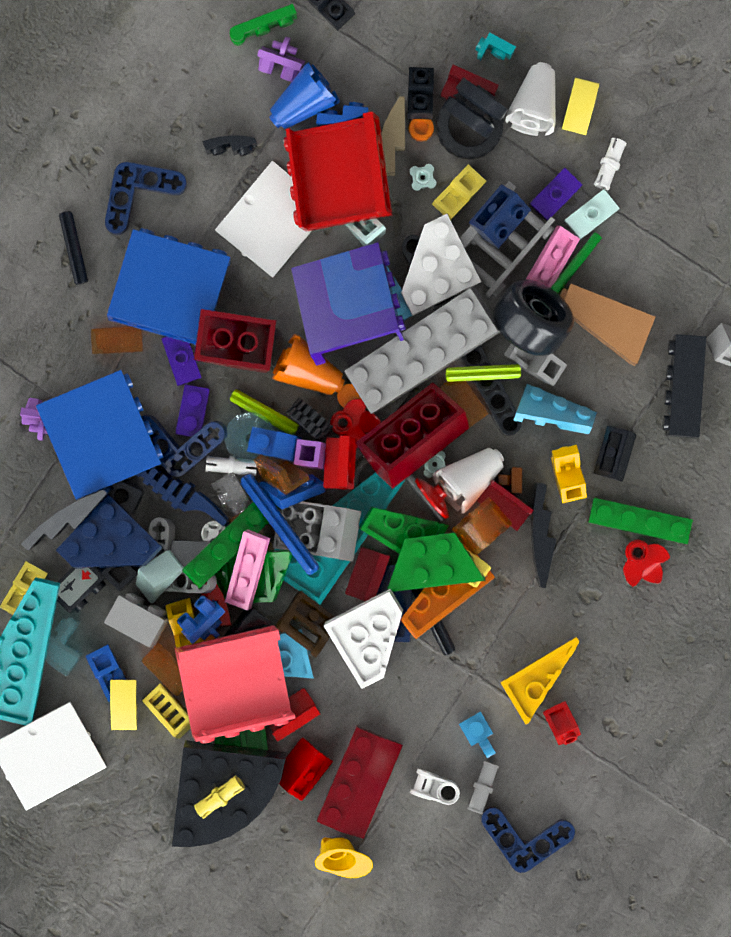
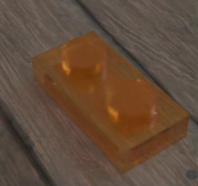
M134 327L91 329L93 355L143 352L141 329Z
M157 643L141 662L174 695L178 696L183 688L177 660L160 643Z

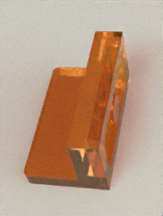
M264 455L253 459L262 480L285 495L310 480L307 473L288 461L276 464Z

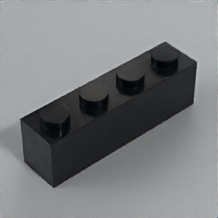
M676 334L673 336V340L668 342V355H672L671 365H667L666 380H670L669 390H665L664 405H668V415L663 416L662 429L666 430V436L694 439L700 437L707 336Z

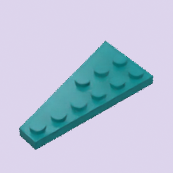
M374 473L332 506L361 511L360 526L371 506L380 509L387 508L405 480L392 489L381 477ZM358 529L354 555L368 536L367 533ZM312 555L319 564V569L315 573L308 575L295 557L292 556L284 581L298 591L305 593L319 605L350 562Z
M35 577L0 636V720L21 725H27L34 721L60 583Z

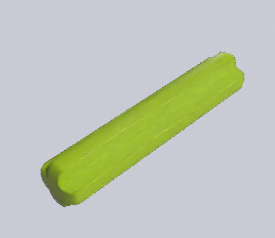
M519 364L449 367L446 369V380L448 382L514 379L521 377V367Z
M238 389L233 391L230 397L231 402L285 433L295 435L299 428L296 422Z

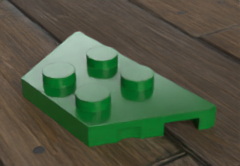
M447 533L405 539L388 590L391 589L392 592L486 580L484 574L480 572L473 561V557L464 547L457 533Z
M267 550L253 603L274 602L277 599L293 556L290 550ZM238 552L215 574L217 585L224 599H226Z

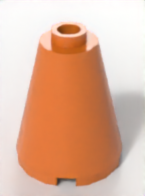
M294 334L288 341L292 346L283 349L274 367L272 379L327 395H332L334 392L339 393L345 382L342 379L343 373L326 358V363L316 366L310 356L308 343L301 336Z

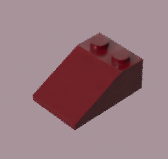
M201 309L194 360L266 373L270 371L276 320Z

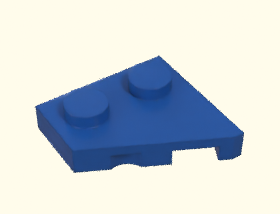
M312 474L259 482V485L270 500L281 509L326 492L323 487L324 482Z

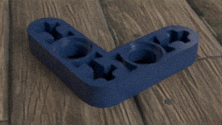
M130 162L120 163L116 167L105 218L107 230L114 235H121L127 231L136 188L169 195H180L187 188L185 176L177 171ZM126 168H129L130 173L133 174L132 177L127 178L126 182L127 186H131L130 190L125 187H117V183L123 185V177L119 174L124 172ZM154 172L157 174L158 181L155 185L149 186L144 183V176L147 173ZM162 174H166L165 179L168 181H174L175 177H178L182 186H177L176 190H173L171 184L164 183V188H160ZM125 192L128 194L129 200L125 205L120 206L115 203L114 198L117 193ZM112 208L120 211L127 210L126 214L120 213V221L124 224L123 226H118L117 230H114V226L110 224L111 220L115 221L117 212H112Z
M149 414L141 416L143 422L148 420L151 423L150 426L153 433L157 431L160 433L151 440L153 445L161 438L167 441L168 450L162 452L163 458L159 460L167 472L175 477L188 473L227 438L228 434L227 428L222 422L213 421L205 425L180 447L154 416ZM211 427L213 429L219 428L218 436L220 438L214 437L208 442L204 439L212 433ZM193 442H198L202 445L203 452L200 456H196L191 452L190 447ZM187 456L189 460L181 465L183 470H175L173 467L176 464L174 459L179 461Z
M489 807L481 815L483 826L512 868L519 873L531 870L571 842L575 836V829L569 821L558 820L524 844L501 810L496 807ZM490 812L493 815L499 814L497 821L501 827L504 823L507 825L506 828L500 829L496 835L492 833V831L497 830L494 824L486 823L489 819L487 814ZM559 826L569 827L570 829L567 831L569 836L566 838L562 835L555 839L559 844L554 846L552 839L547 834L551 832L555 836L559 833ZM504 833H511L514 836V843L509 847H505L500 843V837ZM540 839H545L550 844L549 850L545 853H539L535 849V844ZM531 846L532 852L538 858L533 860V857L530 856L526 859L527 865L525 867L521 864L516 866L515 863L518 861L516 856L519 854L522 857L529 854L526 848Z

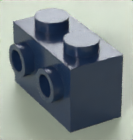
M501 184L469 221V224L484 240L499 248L524 220L531 209L516 192Z

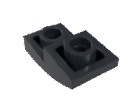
M308 0L337 31L355 15L354 10L344 0Z
M409 67L407 119L432 120L434 68Z
M240 135L221 136L202 141L207 155L213 154V156L225 153L227 151L226 148L231 146L233 154H239L242 157L253 153V148L258 147L254 137Z

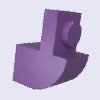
M297 439L294 465L324 470L326 444Z

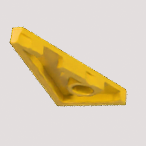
M577 637L500 682L525 725L531 721L532 716L557 680L568 659L576 650L579 644Z

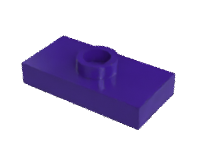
M564 168L529 205L548 221L583 184Z
M170 337L161 338L177 386L201 379L202 377L197 362L194 360L190 343Z

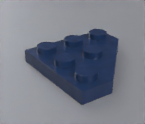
M107 495L56 551L73 568L83 569L89 567L146 566L163 547L110 495Z

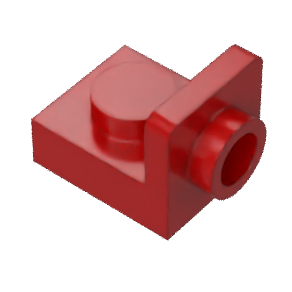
M566 701L543 711V715L558 745L570 744L581 735Z

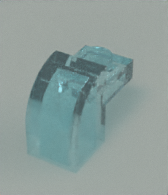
M72 616L67 620L63 618L55 629L58 632L57 636L52 633L50 634L46 655L48 664L65 676L70 675L83 655L67 644V641L80 623V621Z

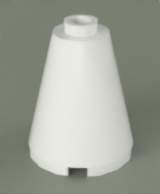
M539 62L531 66L506 114L505 121L506 123L510 121L512 123L511 128L533 136H538L539 131H546L545 135H550L554 132L556 126L555 71L549 64Z
M486 448L434 472L433 479L435 484L440 482L448 496L445 497V500L456 511L462 509L464 514L503 469L502 462L504 458L497 449Z

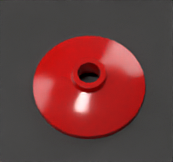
M417 477L415 482L425 498L443 518H449L448 508L444 500L448 495L439 484L434 487L427 481Z

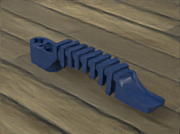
M152 468L151 471L148 469L136 474L137 477L144 478L143 483L153 487L152 491L156 494L161 493L163 500L166 502L171 501L173 508L181 509L184 512L191 510L203 511L223 527L225 525L228 526L230 523V519L200 491H195L188 503L185 502L195 487L193 483H185L179 494L176 495L183 482L179 479L173 480L170 486L167 487V484L173 477L169 474H163L160 479H157L162 473L160 468Z

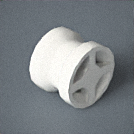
M217 521L208 522L202 528L201 536L203 541H213L226 527H223Z

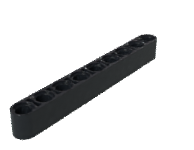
M417 235L406 237L402 244V253L409 266H411L414 254L409 253L406 246L409 242L418 243L420 237ZM452 296L432 306V309L436 311L455 297ZM481 345L472 350L480 355V362L478 364H470L466 358L467 354L460 358L464 367L491 366ZM473 380L474 386L501 434L513 436L519 432L522 425L520 421H516V429L514 431H507L503 427L505 418L514 419L516 409L500 380H492V384L488 387L482 386L479 380ZM493 396H501L504 399L503 408H493L491 405V398Z

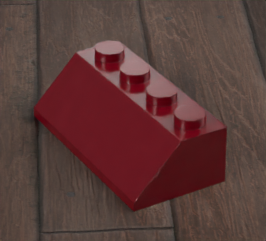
M432 382L359 439L356 445L376 474L393 489L467 431L469 424L465 410Z
M356 725L316 822L339 832L364 839L403 745Z

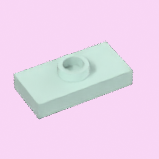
M603 189L566 218L564 222L576 237L581 240L620 208Z

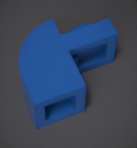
M252 427L247 452L294 462L297 439L303 440V438L278 431Z

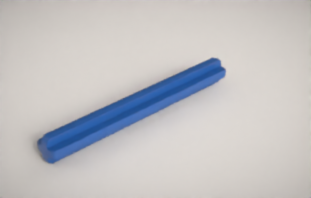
M247 474L242 477V487L308 575L315 573L319 569V564L253 475Z

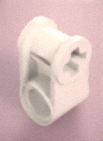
M417 768L418 776L414 788L410 789L409 793L446 805L454 804L458 800L460 789L454 781ZM427 779L425 787L422 790L424 780ZM452 786L456 791L455 796L452 799H445L441 794L443 787Z

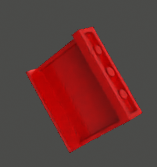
M373 111L363 113V118L299 131H292L290 128L286 129L287 137H284V147L289 152L290 159L287 162V170L289 176H292L293 186L290 187V194L296 205L293 217L295 224L304 231H311L392 215L379 116Z

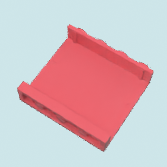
M274 625L175 648L191 733L196 742L210 743L215 740V737L223 735L226 738L235 737L240 734V731L250 730L251 732L263 730L266 725L274 724L275 726L288 724L289 720L295 719V714L290 708L278 646L280 634Z

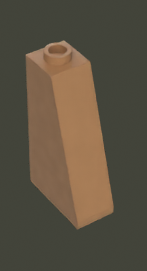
M570 284L568 289H562L560 296L569 305L574 321L626 362L635 366L639 361L655 316Z

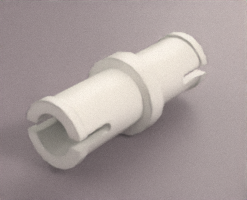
M611 138L607 153L600 161L602 166L594 182L596 187L604 188L605 190L610 189L615 171L620 168L619 161L627 144L625 141L618 138L616 141V138Z
M207 455L206 463H215L216 465L206 464L205 472L228 473V476H233V474H251L256 476V469L246 467H257V460L235 459V456L223 458Z

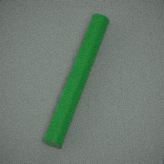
M595 232L592 234L552 285L551 289L558 294L602 239L599 234Z

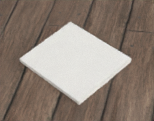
M273 161L215 229L217 233L236 247L243 256H247L272 278L312 232V230L304 231L295 224L293 212L296 210V205L290 194V187L293 186L292 176L290 177L287 172Z
M71 702L60 706L0 739V766L26 811L107 768L90 737L91 734L87 732Z

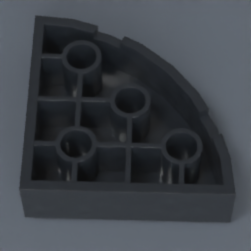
M185 740L172 847H196L212 844L231 837L247 827L262 813L274 796L282 777L286 752ZM235 775L241 779L245 789L232 797L226 806H220L204 819L202 816H199L194 807L196 803L211 794L212 789L224 785Z

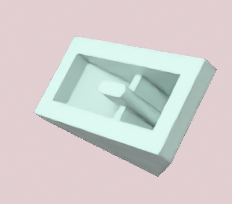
M376 218L345 224L363 246L374 244L386 234V228Z
M167 550L151 560L146 566L138 569L136 585L149 602L154 603L183 572L182 569L184 567L174 554Z

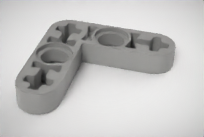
M155 518L150 523L149 534L157 542L158 540H165V543L159 544L165 551H171L172 540H175V525L168 518ZM159 526H165V532L159 531ZM185 575L186 584L184 587L180 588L178 586L176 578L165 591L210 593L216 587V576L213 575L207 581V585H203L199 589Z

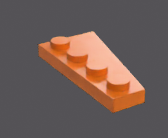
M463 538L462 542L464 547L471 553L479 557L470 547V545L466 542V540ZM489 571L485 576L486 581H481L477 588L468 583L424 588L400 620L413 637L417 639L492 581L495 576Z

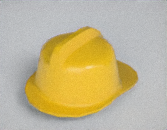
M324 837L321 840L320 855L315 860V866L319 870L341 877L359 878L372 870L373 862L367 855L355 851L348 839Z

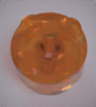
M488 497L474 511L466 515L452 530L459 535L467 549L474 555H477L495 541L501 533L503 534L513 523L498 505Z

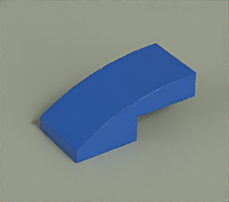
M106 645L86 655V658L110 703V680L127 679L110 646Z

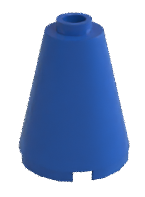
M308 62L271 107L270 112L272 115L269 118L277 128L282 126L284 129H287L337 105L340 99L335 90L332 93L330 92L329 82L313 64L311 65Z

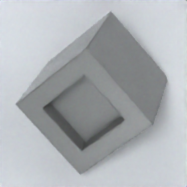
M721 323L706 338V342L715 361L731 366V326Z

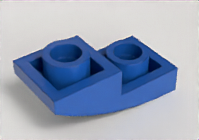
M350 102L349 106L343 105L342 115H338V112L334 110H325L323 113H317V127L363 118V113L368 112V107H364L363 103Z

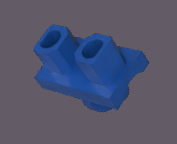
M202 595L194 604L200 613L193 619L186 612L177 620L182 629V634L192 644L200 637L205 640L210 634L218 638L220 634L215 629L222 624L219 618L226 612L214 599L211 601Z

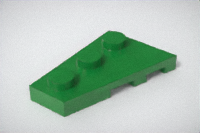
M371 506L359 529L400 554L405 539L444 534L449 525Z

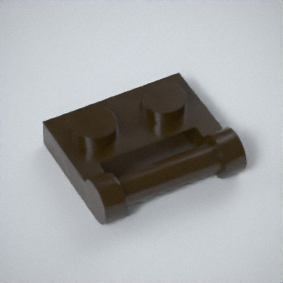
M299 591L294 596L283 616L277 621L275 627L280 633H286L307 649L310 656L316 658L330 638L324 623L335 616L305 593ZM292 619L315 635L317 637L316 642L314 643L289 624Z

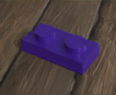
M185 384L175 434L193 437L203 428L210 389Z

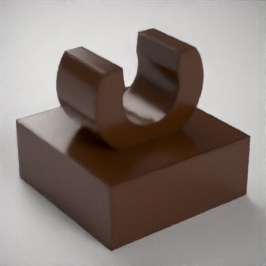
M512 467L510 468V475H498V484L500 486H510L511 494H521L522 468Z

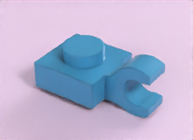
M481 711L459 723L471 746L479 743L487 758L496 753L487 739L493 732Z

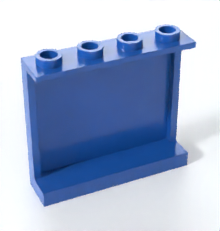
M140 228L139 231L133 229L108 309V320L196 345L200 310L215 311L228 266L231 264L230 256H227L226 252L219 249H212V251L202 249V245L194 242H188V245L180 243L177 238L169 235H164V238L155 236L154 232L148 229Z
M121 370L36 405L76 500L161 464L159 459L163 458L160 447L158 443L153 445L150 439V435L153 434L148 420L143 422L139 413L144 411L138 397L133 398L130 392V388H133L128 373L123 375Z

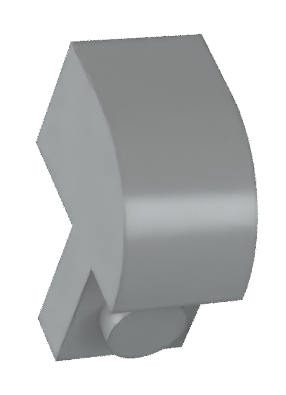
M510 344L504 354L514 363L519 364L522 370L552 386L556 384L567 364L553 354L535 356L518 349Z

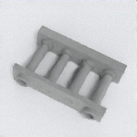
M510 181L505 185L515 192L516 186ZM531 211L528 213L524 220L539 232L530 242H527L516 231L510 234L508 239L522 250L513 262L491 243L484 240L472 226L460 237L465 249L470 243L474 246L478 245L506 269L496 281L471 260L481 282L490 288L485 294L486 298L489 299L492 295L497 297L506 287L503 284L505 279L541 237L544 240L548 238L555 229L551 226L555 221L554 218L551 217L544 223Z

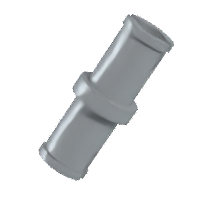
M486 761L483 762L477 783L474 782L473 785L475 789L467 808L468 810L483 814L488 795L493 792L491 787L499 766Z

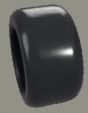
M518 280L511 284L494 309V320L501 334L518 349L535 356H547L554 353L571 333L574 326L573 313L566 301L550 287L534 280Z

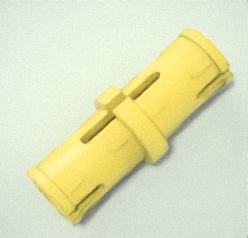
M235 775L224 785L212 789L211 794L194 805L199 816H202L204 819L220 806H226L232 797L245 789L243 782Z

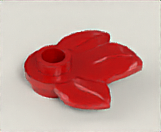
M353 399L347 402L343 410L337 411L332 415L330 424L333 426L332 430L336 434L351 436L358 441L367 432H370L379 425L381 420L374 413L371 414L370 411H365L366 405L362 399ZM344 418L348 423L345 426H340L338 421Z
M642 540L631 541L625 549L627 561L623 567V574L628 584L634 587L641 578L651 583H661L663 572L660 563L670 558L667 550L659 544L648 545ZM637 547L642 550L640 557L633 555V550Z

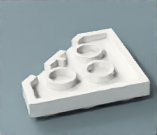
M448 214L425 224L401 292L412 316L481 283Z
M391 589L324 623L326 631L361 689L384 678L403 612Z

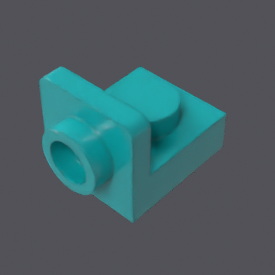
M489 32L487 38L481 37L475 50L478 51L477 59L480 61L483 59L487 49L492 50L491 54L501 60L505 58L510 60L516 46Z

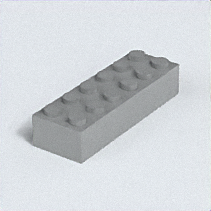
M469 288L404 331L403 341H400L398 336L393 338L344 372L370 413H377L491 339L500 331L496 326L494 316L477 289Z

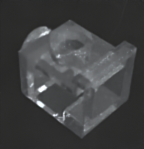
M234 472L211 484L216 493L221 492L217 496L223 507L229 506L234 515L243 512L247 508L246 505L251 503Z

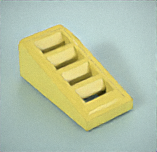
M161 683L142 700L175 738L180 739L191 729L187 710ZM163 694L165 698L155 706L153 702ZM170 702L172 705L161 713L160 710ZM177 710L179 713L169 721L167 718ZM184 717L185 720L176 728L175 725Z

